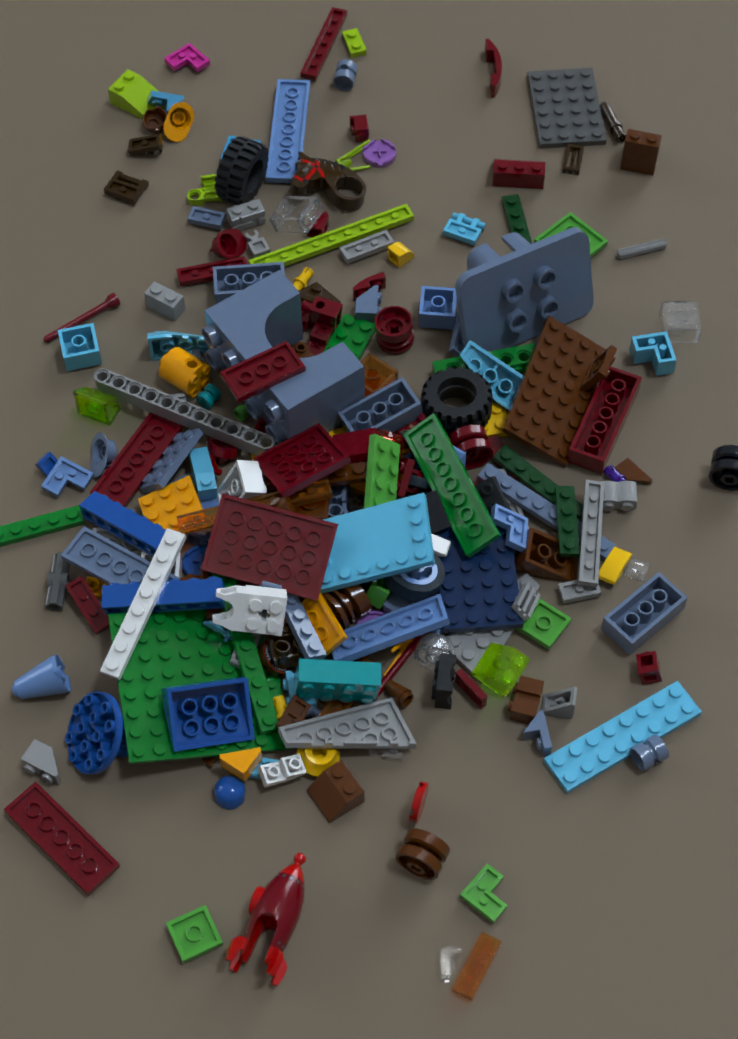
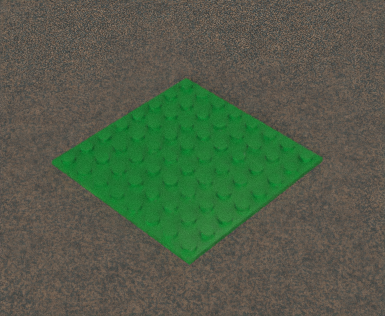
M205 609L151 613L121 679L117 680L129 764L216 757L220 754L261 747V752L292 750V748H285L278 731L259 734L251 707L255 739L173 751L164 711L162 688L242 677L239 668L229 665L234 652L232 641L228 639L227 642H224L225 637L221 633L215 632L202 624L206 621ZM127 613L108 614L112 644ZM259 634L261 635V638L257 646V651L259 645H261L262 642L266 640L264 634ZM262 666L272 699L283 695L279 677L269 674L266 671V666Z

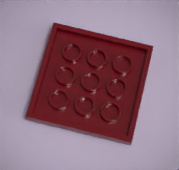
M320 423L253 458L254 461H258L262 473L281 497L291 496L302 488L310 486L315 481L325 478L330 473L351 463L349 455Z

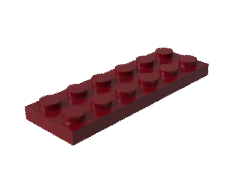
M150 412L92 488L90 495L94 491L102 495L105 494L109 499L119 502L126 508L143 484L142 480L144 477L152 472L153 465L158 460H161L164 450L172 445L175 435L183 431V425Z
M36 781L4 808V812L88 896L120 867V864Z

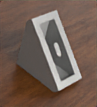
M574 686L544 694L542 704L544 714L573 719L577 687Z

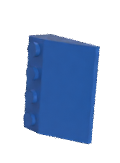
M247 677L162 688L164 711L173 751L255 739Z

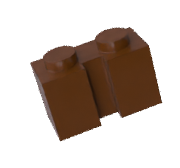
M520 675L519 682L514 683L512 694L516 695L514 700L510 699L507 711L511 712L510 720L525 724L531 723L537 714L544 681Z

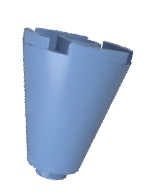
M59 655L50 656L14 680L12 691L15 697L29 699L65 694L71 691L70 679L68 674L66 675L64 672L65 665Z

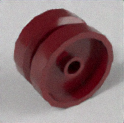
M467 425L456 429L449 435L452 445L466 452V470L477 469L488 463L493 457V449L488 441V435L484 427L480 425Z

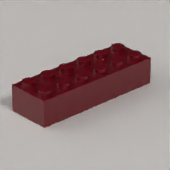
M611 366L608 369L610 370L609 375L604 380L601 379L571 443L567 458L569 463L603 474L640 390L642 380L641 376Z

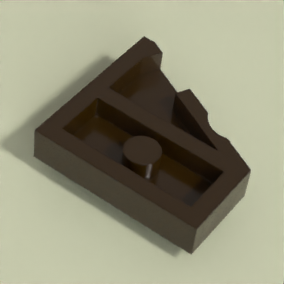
M318 282L299 290L300 298L303 301L313 303L314 299L319 296L341 303L339 299Z

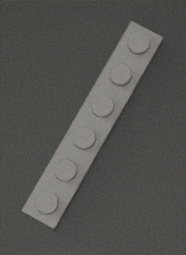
M587 479L584 482L577 585L598 586L605 482Z

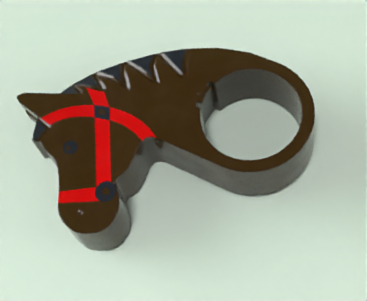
M298 152L299 157L295 165L296 174L292 177L290 192L294 197L302 198L306 195L307 191L322 189L332 204L342 211L350 212L362 207L365 199L366 185L357 173L339 163L320 158H310L304 153ZM343 187L352 189L359 195L356 197H345L337 189Z

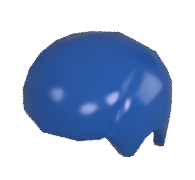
M232 775L220 778L214 788L216 803L221 808L228 810L239 807L245 800V784L241 779Z

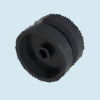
M723 445L713 451L709 479L711 483L721 489L738 490V446Z

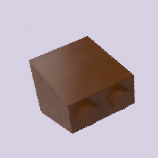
M628 129L620 169L654 176L662 135Z

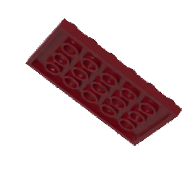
M222 493L201 571L260 586L262 581L282 585V589H286L287 594L318 602L338 524Z

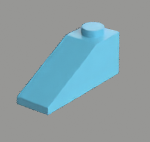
M207 447L192 449L189 457L200 501L216 499L217 485Z

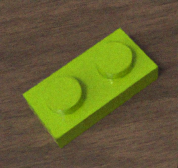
M358 28L342 31V37L351 58L367 55V50Z

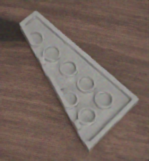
M527 573L517 580L519 591L524 583L529 582V587H534L536 589L534 593H538L540 585ZM515 628L451 633L441 641L440 645L449 654L456 655V661L482 685L486 675L493 667L495 660L501 654Z
M393 698L278 728V733L285 748L416 749L417 745Z

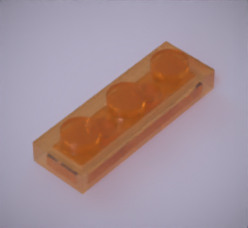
M484 932L481 933L453 987V992L473 1001L502 941Z

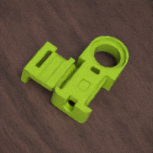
M216 174L201 176V184L204 185V188L192 189L187 192L189 205L201 206L209 201L222 202L214 188ZM192 196H199L198 199H191Z

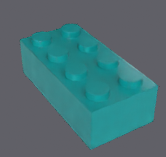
M299 659L295 672L294 694L302 700L316 698L321 701L340 700L341 702L361 701L362 703H372L376 701L381 688V663Z

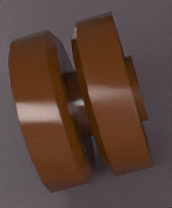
M418 828L409 829L404 838L405 845L400 846L395 856L396 861L414 875L431 880L438 878L442 870L441 863L446 862L450 853L449 846L441 838L426 830Z

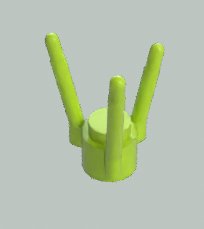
M368 139L346 155L336 159L335 162L353 171L369 169L370 165L350 168L352 166L350 158L361 152L362 148L369 144L371 140Z

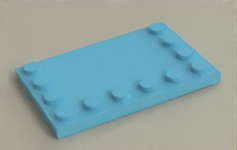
M424 493L323 519L338 524L320 590L322 594L435 565L427 498Z

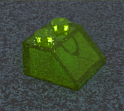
M82 387L73 391L78 414L111 426L121 410L118 398L89 387Z
M491 642L471 675L502 697H505L512 690L531 659L514 647Z

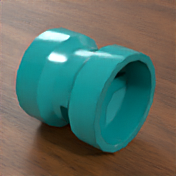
M207 384L204 391L197 395L196 400L203 408L210 409L214 405V401H218L222 394L216 386Z

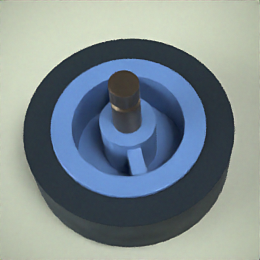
M434 553L435 565L384 578L388 589L397 597L410 602H419L437 595L445 578V568L440 558Z

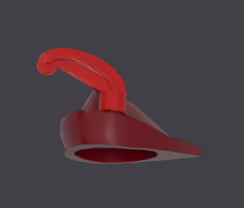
M209 436L207 444L214 474L220 476L222 469H218L215 459L219 464H224L229 459H235L238 455V448Z

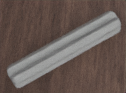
M662 238L617 250V256L619 259H624L667 248V242Z

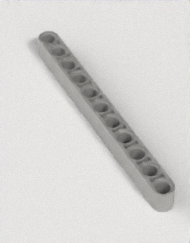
M102 368L94 373L97 390L190 429L199 428L207 436L256 456L275 447L274 438L266 433L110 370Z

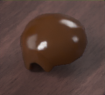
M156 106L154 109H147L142 116V125L147 131L158 133L163 130L167 117L165 109Z

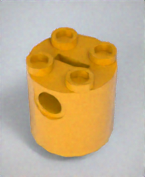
M174 347L161 358L158 373L160 378L194 398L202 388H205L210 383L209 374L211 366L181 347Z

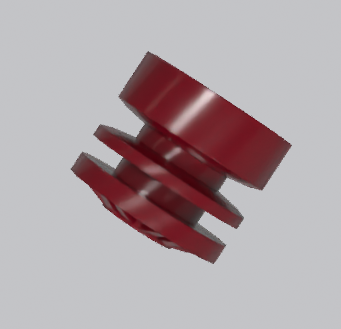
M400 306L385 307L378 312L375 317L378 346L389 354H401L409 350L414 343L411 313Z

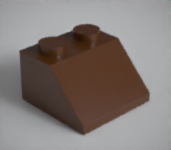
M342 760L325 769L307 789V792L329 823L365 802L364 790Z

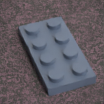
M197 428L183 433L179 432L175 435L172 445L164 450L161 460H158L153 465L152 472L147 474L142 480L143 484L140 489L144 493L163 489L201 438L203 432Z

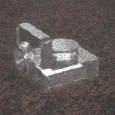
M447 946L444 949H440L441 982H450L451 974H455L454 960L462 959V948Z

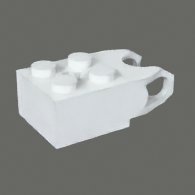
M235 585L216 589V597L229 602L233 607L227 612L213 614L212 623L232 631L282 636L287 605L286 589L251 585Z

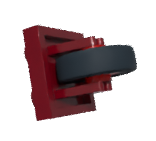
M399 458L396 497H405L406 492L416 495L419 494L420 490L425 492L432 490L427 479L423 477V472L413 469L415 460Z

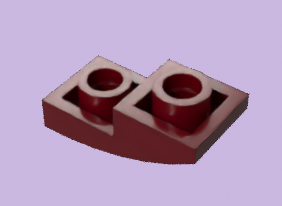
M384 272L372 275L353 287V301H356V298L374 285H378L379 290L385 289L386 277Z

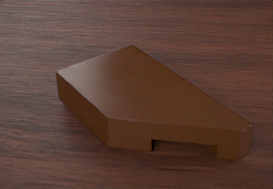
M629 458L615 467L621 475L626 477V481L646 483V485L652 483V479Z
M294 694L276 723L275 728L303 721L312 705Z

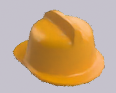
M178 102L170 108L163 127L164 134L169 140L179 142L187 137L194 120V110L189 104Z

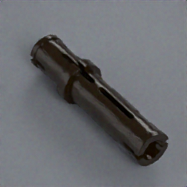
M602 102L599 106L610 126V132L615 136L617 143H620V141L621 143L625 142L626 135L622 129V124L617 120L609 102Z

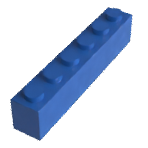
M96 491L79 504L84 519L154 557L166 531L161 525L154 524L145 516L136 514L132 509H127L119 502H114L105 494L102 495Z
M209 577L208 579L189 578L184 581L170 579L165 583L152 613L225 608V601L216 597V589L225 588V584L222 578ZM132 581L128 584L110 583L109 585H102L101 608L106 615L127 613L141 583Z

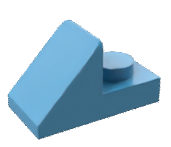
M151 90L147 103L153 106H164L163 109L168 114L172 105L182 102L184 96Z

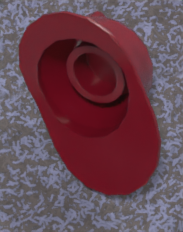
M235 228L221 231L213 239L210 252H214L219 258L226 259L239 256L246 250V238L240 230Z

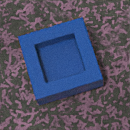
M47 452L35 465L47 478L58 460L51 452Z

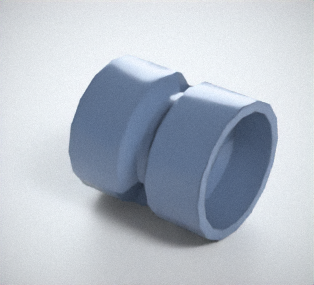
M343 59L338 62L333 78V84L337 89L349 91L353 88L358 71V66L354 61Z
M656 734L647 738L644 744L640 742L629 749L634 764L642 772L653 767L654 762L659 763L669 757L665 743Z

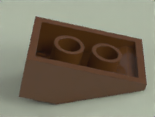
M530 527L527 530L526 549L523 552L516 550L515 567L517 571L524 574L527 573L529 576L569 582L575 580L579 557H559L558 539Z

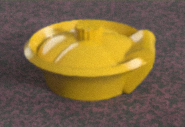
M298 748L297 754H300L307 773L312 776H319L325 769L340 761L339 754L341 751L337 748Z

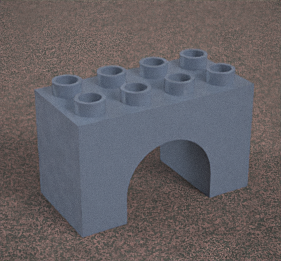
M278 270L206 309L207 326L201 330L204 340L210 347L205 352V357L214 371L219 369L225 370L285 341H288L292 346L303 339L300 292ZM343 342L319 355L300 358L306 367L305 372L245 400V406L254 420L262 417L267 423L265 426L266 432L274 438L275 445L292 438L318 423L327 432H330L341 425L338 412L365 398L364 366Z

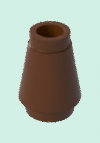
M393 680L387 681L384 685V689L393 698L397 706L404 708L412 702L414 696L410 689Z

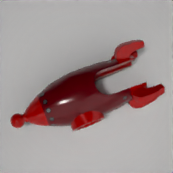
M303 853L295 854L293 858L294 864L281 870L265 887L258 886L255 889L249 904V915L251 916L245 935L234 937L230 941L226 952L225 960L231 962L229 969L232 972H238L242 961L248 963L261 934L272 929L276 931L264 961L268 966L266 973L269 976H273L271 985L274 987L278 986L287 971V963L283 959V952L299 921L304 902V875L301 865L306 862V856Z

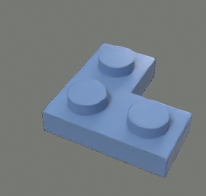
M61 456L41 485V488L56 497H59L67 483L85 491L93 479L94 473Z
M495 503L491 508V518L495 525L506 529L505 545L523 552L526 549L528 518Z

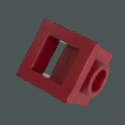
M366 114L350 116L351 135H355L356 142L369 139V126Z
M656 651L636 654L638 675L642 685L662 682L659 658Z

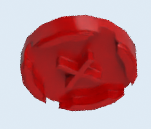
M423 781L419 782L420 786L416 789L411 807L414 810V815H409L410 822L417 824L420 820L429 788V783Z

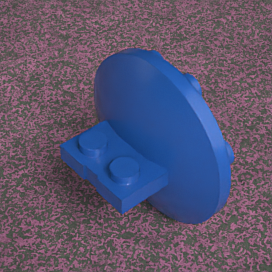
M91 692L73 707V714L70 719L68 732L65 735V742L68 745L69 761L81 773L89 775L100 774L111 765L116 756H128L123 718L119 704L112 695L106 692Z

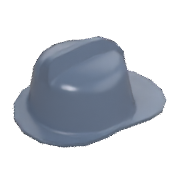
M97 433L92 441L90 471L94 473V477H99L105 467L110 466L117 455L115 441L107 439L103 433Z

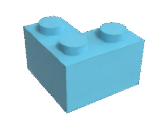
M667 331L631 337L629 351L634 364L652 362L656 376L674 373L677 360Z

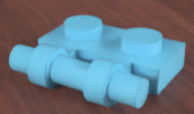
M454 212L452 219L448 220L443 229V235L475 246L482 229L484 230L486 227V223L481 222L478 218L472 219L466 217V214Z

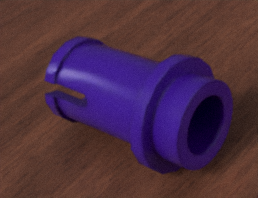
M608 465L603 471L611 481H626V477L621 475L613 465Z

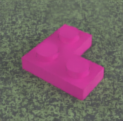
M191 43L186 44L164 58L165 63L174 71L188 64L196 72H199L210 65V60Z

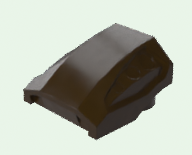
M287 622L283 624L282 636L264 634L275 667L280 669L296 667L299 659H305Z

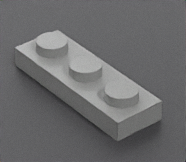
M384 230L340 247V253L346 263L349 264L388 249L394 241L388 231Z

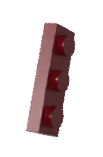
M83 576L65 585L96 635L109 628L108 615L102 610L101 604Z

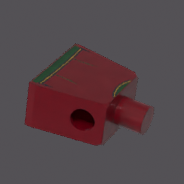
M319 296L314 299L313 303L304 300L301 305V311L309 314V324L315 326L318 321L332 326L333 335L342 319L343 304Z

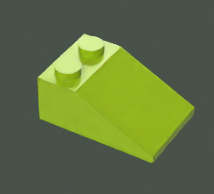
M127 69L108 88L110 104L142 119L147 109H154L156 107L147 102L151 90H158L141 75Z

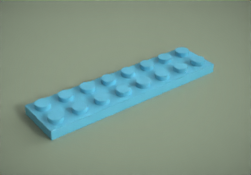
M676 681L545 757L543 762L568 794L631 757L629 749L640 742L644 744L647 738L655 734L663 738L699 717L702 711L682 685Z

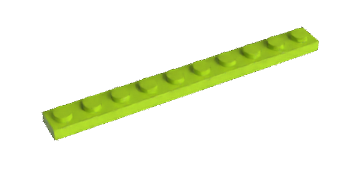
M404 204L249 260V264L284 262L285 267L413 221L414 214L409 206Z

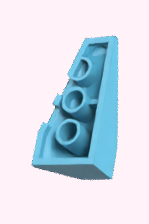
M171 331L147 333L151 361L161 360L163 355L174 347H181L189 353H192L194 348L196 350L201 349L203 355L210 349L201 335Z
M469 340L459 356L469 369L473 370V373H479L482 375V378L488 381L492 389L494 401L509 410L523 375Z

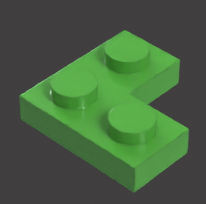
M487 863L460 894L461 899L493 924L508 906L492 893L502 882L504 876Z

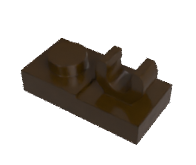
M159 133L129 139L128 153L130 156L147 152L153 155L157 150L162 153L163 137Z

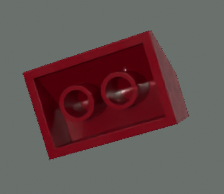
M494 159L493 186L544 188L545 161Z

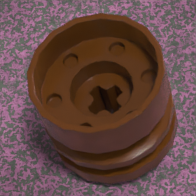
M359 584L322 594L343 630L349 624L355 622V617L360 619L371 611L370 600Z

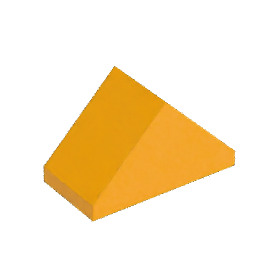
M261 747L219 755L221 767L246 782L262 761Z

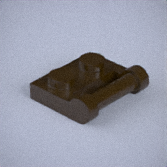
M117 170L104 188V194L135 204L143 191L147 190L149 181L133 178Z

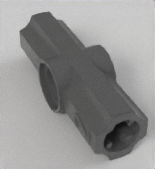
M63 552L54 554L51 572L47 576L48 592L45 606L46 609L51 611L63 609L65 593L68 591L65 585L70 583V563L61 558Z

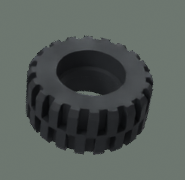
M244 136L236 137L229 143L216 171L214 188L219 198L236 205L244 204L254 199L262 185L268 167L269 152L265 145Z
M449 367L445 371H437L436 375H431L423 385L421 392L423 413L426 417L433 413L437 415L448 437L456 429L463 426L480 425L485 427L491 417L492 389L488 381L482 378V375L477 372L473 373V370L468 368L465 370L463 367H457V369ZM458 397L466 399L471 403L464 407H451L444 404L443 401Z

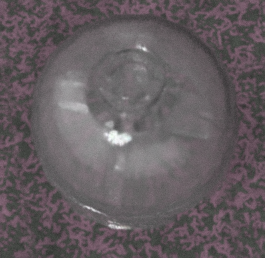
M429 633L417 642L414 650V659L419 661L418 665L434 671L435 660L439 661L440 653L454 655V646L446 636L439 633Z

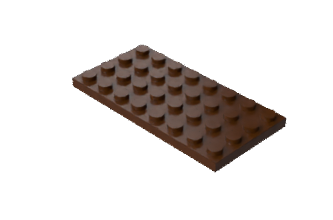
M549 315L545 319L501 431L563 468L566 467L569 462L567 460L569 448L596 390V387L592 386L588 391H585L581 388V385L592 361L606 349Z

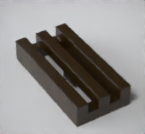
M567 145L562 173L569 171V174L575 172L576 175H579L584 146ZM570 149H574L570 167H568L567 164ZM577 150H580L577 168H575L574 163Z

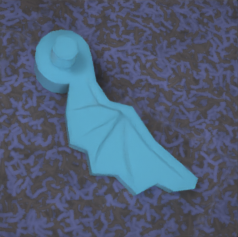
M210 620L202 623L215 632L221 633L225 637L224 642H227L228 639L231 640L228 629L226 631L221 625L214 624Z

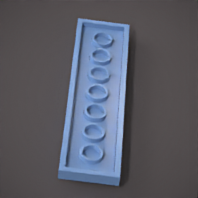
M277 79L266 182L291 183L292 177L296 174L295 165L299 157L298 152L303 153L310 80Z

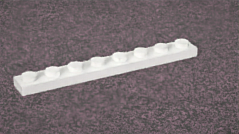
M166 529L100 669L101 674L117 680L121 679L187 538L185 534Z

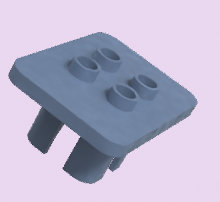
M573 227L530 244L519 233H509L502 236V241L509 246L512 252L501 257L486 243L475 247L467 257L468 270L458 277L455 284L463 347L465 348L469 340H471L486 351L510 348L538 336L545 319L549 315L563 324L585 316L594 304L590 244L587 234L581 229Z

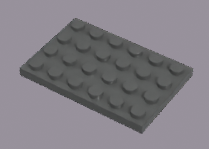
M593 68L528 71L527 78L539 149L567 147L568 144L581 146L606 145V135Z

